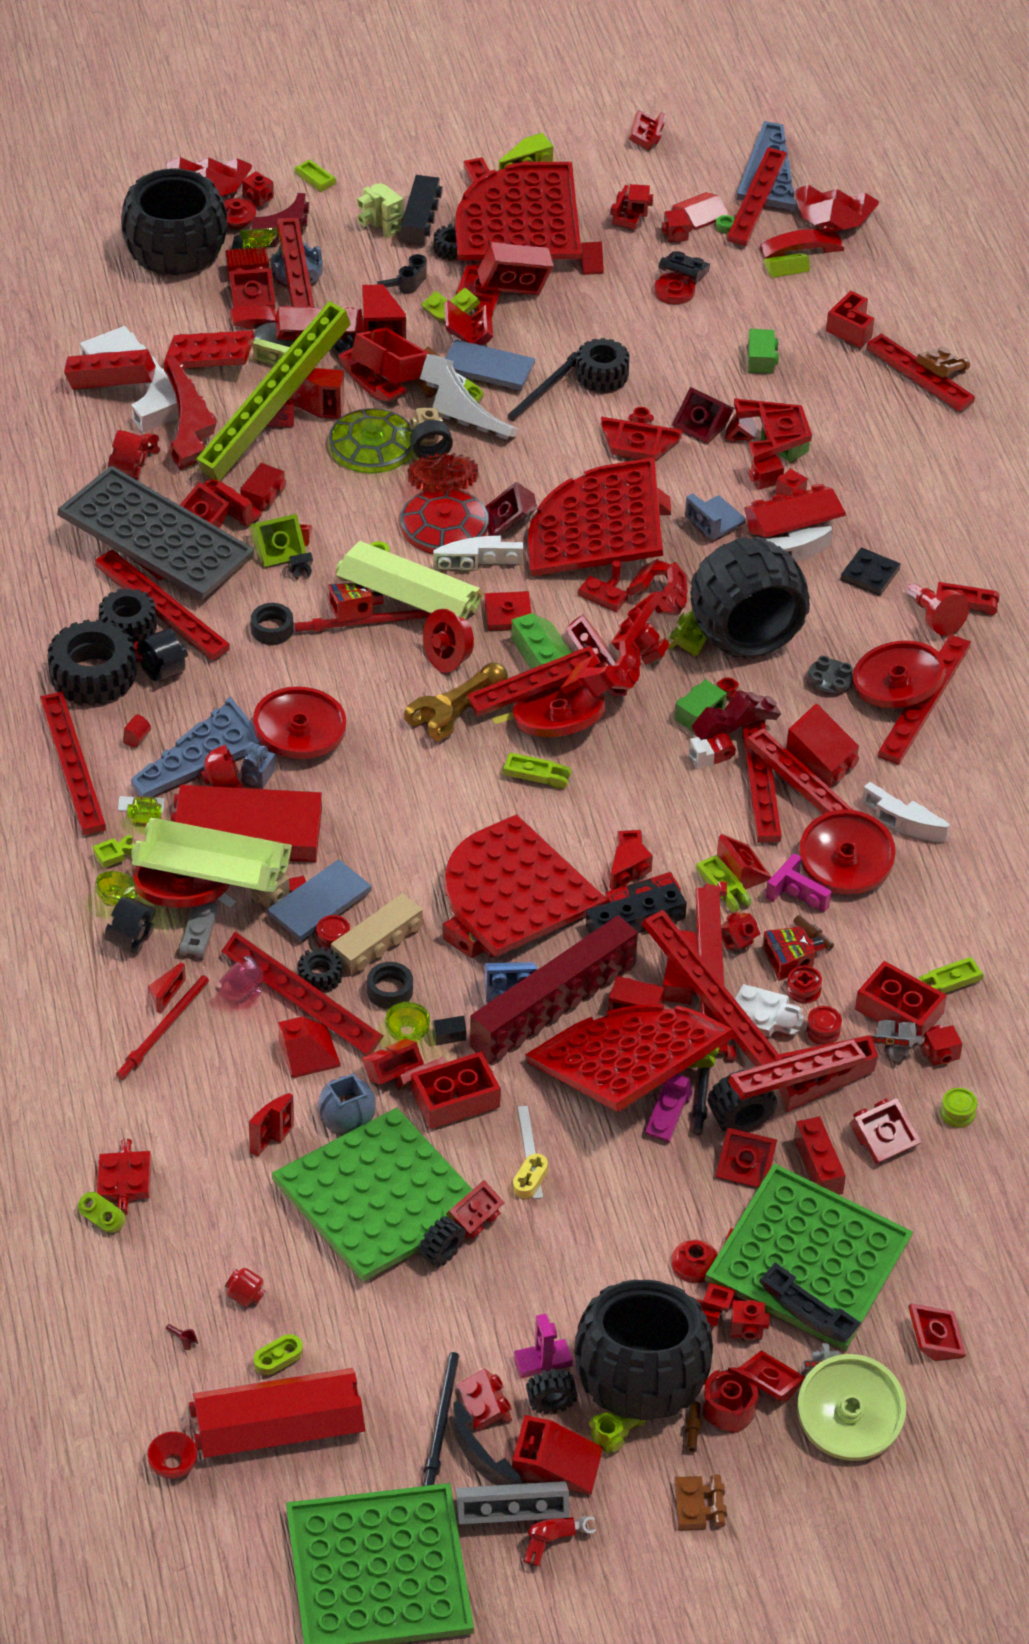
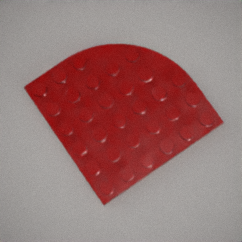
M572 162L514 163L506 165L505 169L491 170L475 180L464 192L456 211L455 233L458 260H483L491 242L549 248L551 259H581L582 250Z
M655 458L596 467L584 471V475L574 480L572 478L566 480L552 490L538 506L537 514L534 519L532 518L529 526L528 544L531 576L612 564L615 560L628 562L664 556Z
M517 814L481 829L464 839L452 852L444 876L445 895L448 896L452 912L464 927L495 957L585 917L586 910L607 904L608 899Z
M664 1004L634 1005L606 1011L607 1016L595 1020L592 1017L586 1018L558 1033L526 1053L525 1056L527 1063L619 1112L640 1097L647 1095L654 1088L666 1083L668 1079L679 1072L686 1070L687 1067L696 1061L703 1059L710 1052L722 1047L726 1042L734 1038L732 1028L689 1008L676 1006L674 1009H666Z

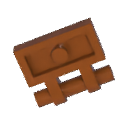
M711 1475L710 1485H703L702 1476L675 1477L674 1487L678 1530L706 1529V1520H714V1525L718 1528L726 1525L727 1507L723 1504L725 1486L721 1483L720 1475ZM704 1498H712L713 1505L705 1507Z

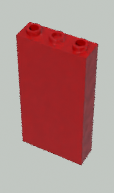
M180 785L179 794H174V808H176V812L171 814V821L289 844L292 845L289 861L317 862L322 816V792Z

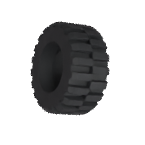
M83 620V623L78 624L75 622L69 628H63L51 640L52 642L49 644L47 654L50 682L56 692H63L65 699L69 701L74 700L76 704L81 705L83 703H88V706H94L95 703H101L102 705L108 703L111 699L115 701L120 698V694L124 695L134 684L135 676L137 675L135 644L130 635L122 628H116L115 624L110 622L103 623L102 620H96V622ZM87 659H101L107 661L97 666H83L78 664L79 662Z

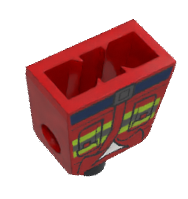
M329 584V605L338 623L370 617L373 614L372 606L384 603L383 594L370 592L368 588L358 584Z
M802 927L764 931L762 948L779 981L788 978L790 971L798 966L813 967L815 952L824 950V942L820 936L809 939Z

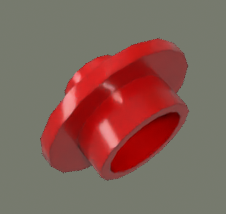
M232 198L224 201L227 212V226L229 228L241 229L253 222L257 209L249 200Z

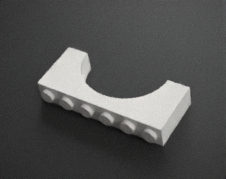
M125 326L80 343L81 355L146 349L143 344L141 345L137 341L135 334L130 332ZM153 356L152 359L156 365L153 382L146 383L149 387L148 392L139 401L131 404L132 420L143 433L179 419L178 406L171 383L164 369H161Z

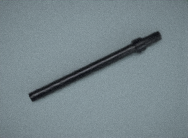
M573 352L568 356L567 361L508 414V418L514 421L572 367H576L577 352Z
M700 1067L697 1099L692 1111V1117L694 1118L693 1133L695 1135L703 1133L704 1120L707 1118L708 1113L706 1100L710 1068Z
M456 1352L449 1353L429 1458L425 1460L423 1469L425 1473L423 1486L434 1485L436 1476L440 1473L441 1461L439 1459L460 1357Z

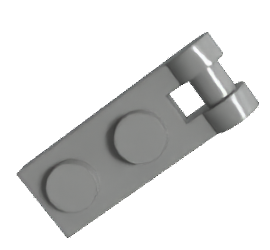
M206 903L192 907L184 938L180 944L179 955L188 956V954L196 955V958H205L218 913V904Z

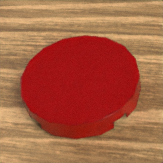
M676 272L661 275L658 280L656 279L654 294L664 303L672 305L684 304L694 297L695 283L690 277H683L684 275Z

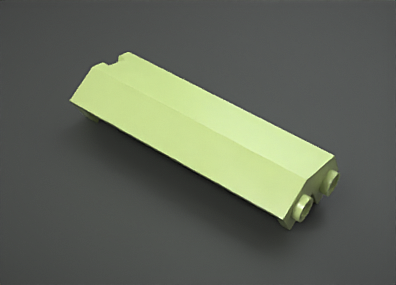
M359 541L344 556V559L339 561L336 568V576L343 582L348 580L428 613L444 608L466 619L469 612L476 613L484 596L482 590L476 586L362 541Z
M150 818L145 827L146 841H136L131 851V858L133 859L132 865L261 891L275 892L278 886L276 879L279 875H284L288 868L292 845Z

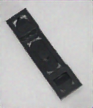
M775 1262L759 1281L764 1289L785 1310L805 1325L829 1338L847 1343L862 1323L843 1309L839 1308L836 1312L795 1283L796 1276Z
M458 1400L453 1403L454 1431L459 1446L471 1465L494 1485L520 1484L521 1477L506 1458L496 1463L474 1437L473 1418Z

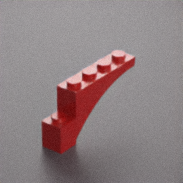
M174 356L166 358L164 372L171 383L176 397L179 423L176 439L171 441L169 454L180 470L197 463V457L205 449L201 439L214 434L217 420L212 412L210 413L206 407L204 398L201 395L199 396L195 390L194 382L186 376L183 365L177 362Z

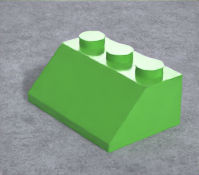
M533 613L512 619L511 639L531 669L572 653L552 622Z

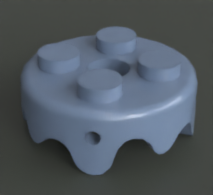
M303 242L311 284L317 281L323 273L322 253L319 246H315L312 249ZM280 244L277 253L272 254L271 268L274 277L279 282L288 285Z

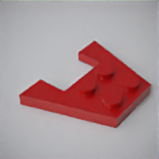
M734 398L733 405L738 419L760 417L767 437L765 441L749 442L748 449L753 463L812 441V432L802 405Z

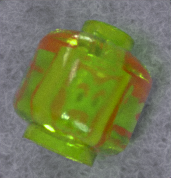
M137 796L133 799L132 804H127V818H131V823L135 827H146L150 818L161 819L162 805L158 804L156 798Z

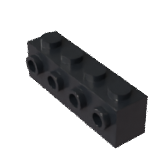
M415 176L401 223V242L425 245L427 237L431 236V224L435 223L436 216L434 211H438V198H442L443 186H440L439 177Z
M674 882L586 910L585 926L591 934L618 915L638 933L646 931L642 926L643 921L661 910H664L674 923L685 919L687 902Z

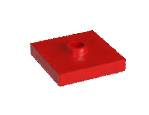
M529 591L484 593L488 631L511 630L512 619L532 613Z

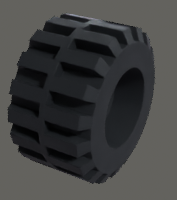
M601 338L586 341L577 350V381L581 382V385L587 387L588 390H596L595 392L618 390V387H623L629 377L630 354L627 348L622 346L620 342H614L613 339Z
M126 588V590L118 589L117 592L108 593V597L105 596L99 604V620H102L103 623H113L116 625V628L120 627L125 630L132 638L134 644L145 637L155 634V630H157L156 606L152 597H149L146 592L141 593V590H131V588Z
M729 1074L712 1087L713 1090L709 1092V1097L707 1098L708 1105L719 1127L724 1132L727 1131V1128L744 1132L751 1131L761 1126L774 1114V1110L778 1105L777 1098L774 1092L770 1091L741 1100L728 1082L731 1075Z

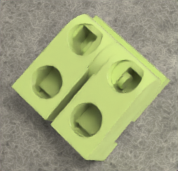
M379 183L374 184L371 188L369 186L363 188V196L357 198V205L364 212L357 215V221L364 227L372 224L375 228L382 226L383 234L387 238L401 232V223L404 216V199L385 184Z

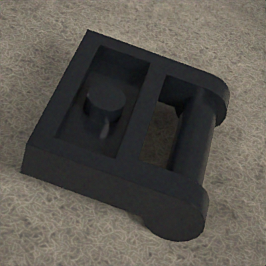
M673 251L666 258H661L658 268L664 271L668 269L688 276L691 280L698 281L709 272L710 263L704 262L703 259L698 257L686 256L685 253L680 251Z

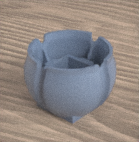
M353 1073L348 1076H341L338 1080L333 1079L324 1086L318 1100V1111L322 1121H324L329 1130L345 1135L372 1120L376 1111V1098L369 1085L357 1078ZM343 1095L356 1096L342 1103L338 1099V1097Z

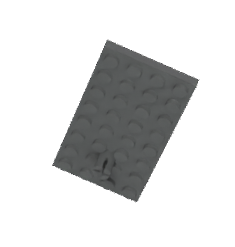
M113 466L107 468L60 506L57 515L201 600L254 555L255 549Z

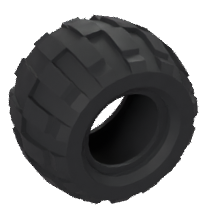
M176 168L153 171L137 179L136 184L130 186L121 214L123 238L133 259L139 261L140 265L148 270L166 275H181L201 270L218 257L221 246L225 241L227 212L223 198L219 195L218 189L209 178L195 171Z
M744 537L723 544L716 548L709 556L705 557L699 564L700 567L697 572L693 574L690 601L694 618L705 637L720 650L731 656L740 655L743 658H754L772 653L791 641L806 622L805 617L810 610V596L806 578L795 559L788 552L773 542L767 541L765 538L755 537L747 539Z
M649 1279L622 1281L619 1284L604 1288L600 1291L598 1297L592 1298L578 1324L574 1353L578 1376L585 1392L593 1396V1402L601 1408L613 1412L614 1415L639 1420L667 1418L678 1414V1411L682 1408H688L700 1394L703 1385H705L712 1364V1334L710 1324L707 1323L706 1315L701 1310L702 1306L694 1297L687 1295L685 1290L675 1285Z

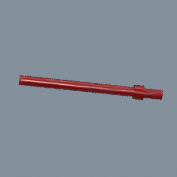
M421 609L372 614L370 617L339 623L336 618L325 620L313 618L312 621L294 623L295 632L308 630L320 632L326 628L428 618L430 613Z
M202 975L137 1050L131 1051L125 1059L126 1062L116 1072V1076L119 1079L124 1080L133 1068L136 1069L143 1062V1057L208 984V977Z

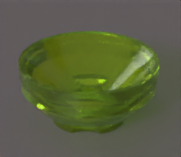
M277 228L239 231L241 239L249 247L270 246V243L277 236Z
M105 871L96 878L95 892L107 906L115 907L122 897H129L135 900L138 896L134 889L133 878L125 873Z
M414 1002L398 1003L392 1006L386 1013V1030L396 1040L408 1039L417 1041L423 1038L429 1031L430 1015L420 1004ZM410 1026L415 1031L411 1034H404L401 1032V1028Z

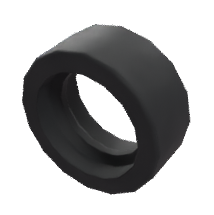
M439 420L424 421L418 424L410 434L413 452L417 458L423 461L439 460L445 457L453 447V439L448 426ZM431 435L443 436L442 440L432 446L420 445L423 439Z
M265 603L253 610L250 616L251 634L256 640L264 644L275 645L286 642L292 636L294 631L293 613L288 607L279 603ZM267 619H277L285 623L278 628H265L260 625L262 621Z
M397 962L377 964L367 975V995L370 1001L384 1009H395L407 1004L413 996V975L405 965ZM393 978L400 980L405 986L396 992H384L376 987V983L383 979Z

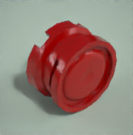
M328 915L320 919L316 925L318 947L320 949L325 947V950L331 949V943L350 931L349 922L344 917L338 915Z
M805 965L798 966L790 971L787 992L792 1000L803 1004L816 1001L821 995V973L817 969Z
M818 1006L812 1009L808 1014L806 1027L808 1038L820 1045L836 1042L841 1032V1014L829 1006Z

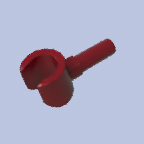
M171 1324L166 1326V1330L180 1338L184 1350H191L190 1343L199 1344L193 1329L182 1331Z

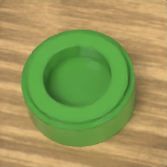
M730 215L719 216L716 219L717 231L728 234L735 218Z

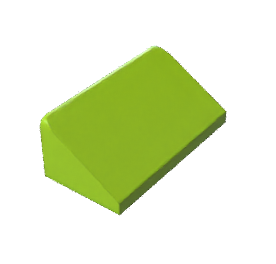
M803 253L763 260L771 277L810 271L809 256Z

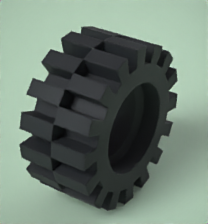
M449 224L447 228L445 225L441 226V229L438 228L434 233V253H437L438 257L442 256L444 260L449 258V261H453V258H455L457 261L455 227H452V224Z
M317 947L312 948V953L307 950L305 955L302 954L300 956V960H298V975L323 993L324 989L331 992L332 987L336 989L338 983L342 981V960L339 958V954L337 952L333 954V950L330 948L327 952L325 947H321V951H317ZM317 967L329 969V971L320 974L314 973L311 970Z
M448 1216L441 1217L440 1221L436 1220L435 1225H431L428 1228L429 1232H425L423 1235L425 1238L420 1241L421 1246L418 1248L419 1254L436 1267L444 1266L447 1260L450 1261L452 1255L457 1254L458 1247L462 1246L463 1243L461 1241L465 1239L466 1231Z
M551 1369V1372H546L544 1370L541 1371L542 1375L536 1373L534 1379L530 1378L528 1380L529 1383L526 1384L529 1403L533 1411L536 1410L537 1413L543 1411L544 1414H549L550 1411H553V1414L558 1413L557 1410L559 1409L565 1411L566 1406L572 1407L573 1402L577 1401L578 1394L574 1377L569 1371L564 1372V1369H559L556 1372V1369Z

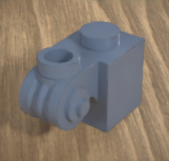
M249 742L244 749V760L241 765L242 782L263 789L275 771V754L268 752L265 746Z

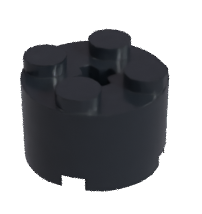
M171 628L138 641L137 652L138 655L142 654L144 659L140 663L151 680H158L160 682L185 670V658L188 657V652L183 644L180 645Z
M122 897L112 911L111 916L114 917L112 925L107 923L105 940L139 954L144 944V937H150L154 930L155 924L151 921L156 914V909L132 898Z

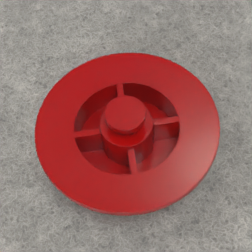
M443 608L433 611L427 618L423 630V645L426 656L431 664L440 672L447 673L456 670L463 661L470 657L474 648V635L468 621L463 617L457 616L449 609Z

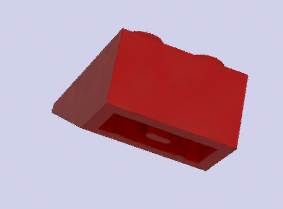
M314 368L291 395L289 400H294V406L319 418H341L344 407V370Z
M524 1415L512 1460V1467L519 1474L521 1480L533 1483L566 1481L568 1490L592 1495L603 1447L552 1420Z

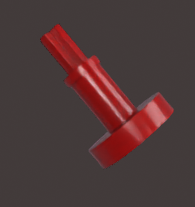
M916 583L907 585L908 590L906 593L916 599L918 606L926 609L925 619L931 630L939 635L948 636L957 632L963 626L969 613V604L964 596L954 590H945L936 595L930 588H922Z

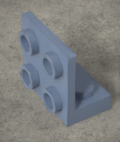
M694 493L686 497L685 517L712 540L746 523V518L719 495L706 502L699 499Z

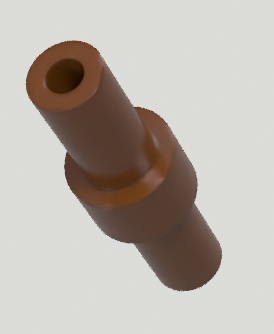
M800 915L794 918L793 923L798 927L804 928L809 939L820 936L827 951L834 947V943L824 936L822 930L815 924L811 925Z
M694 1401L690 1405L689 1418L685 1422V1433L687 1434L686 1451L689 1453L697 1451L698 1435L701 1433L702 1422L699 1420L701 1404L698 1401Z

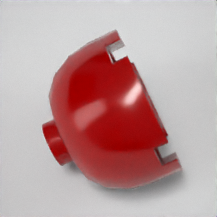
M224 744L210 751L204 761L205 770L201 772L205 784H211L213 787L243 788L242 779L237 777L238 768L229 748L227 749V745Z

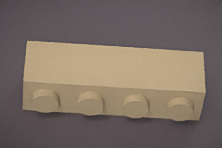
M402 893L331 943L333 954L337 952L342 960V969L352 976L366 968L374 959L383 956L388 949L400 944L409 934L418 931L423 925V909Z

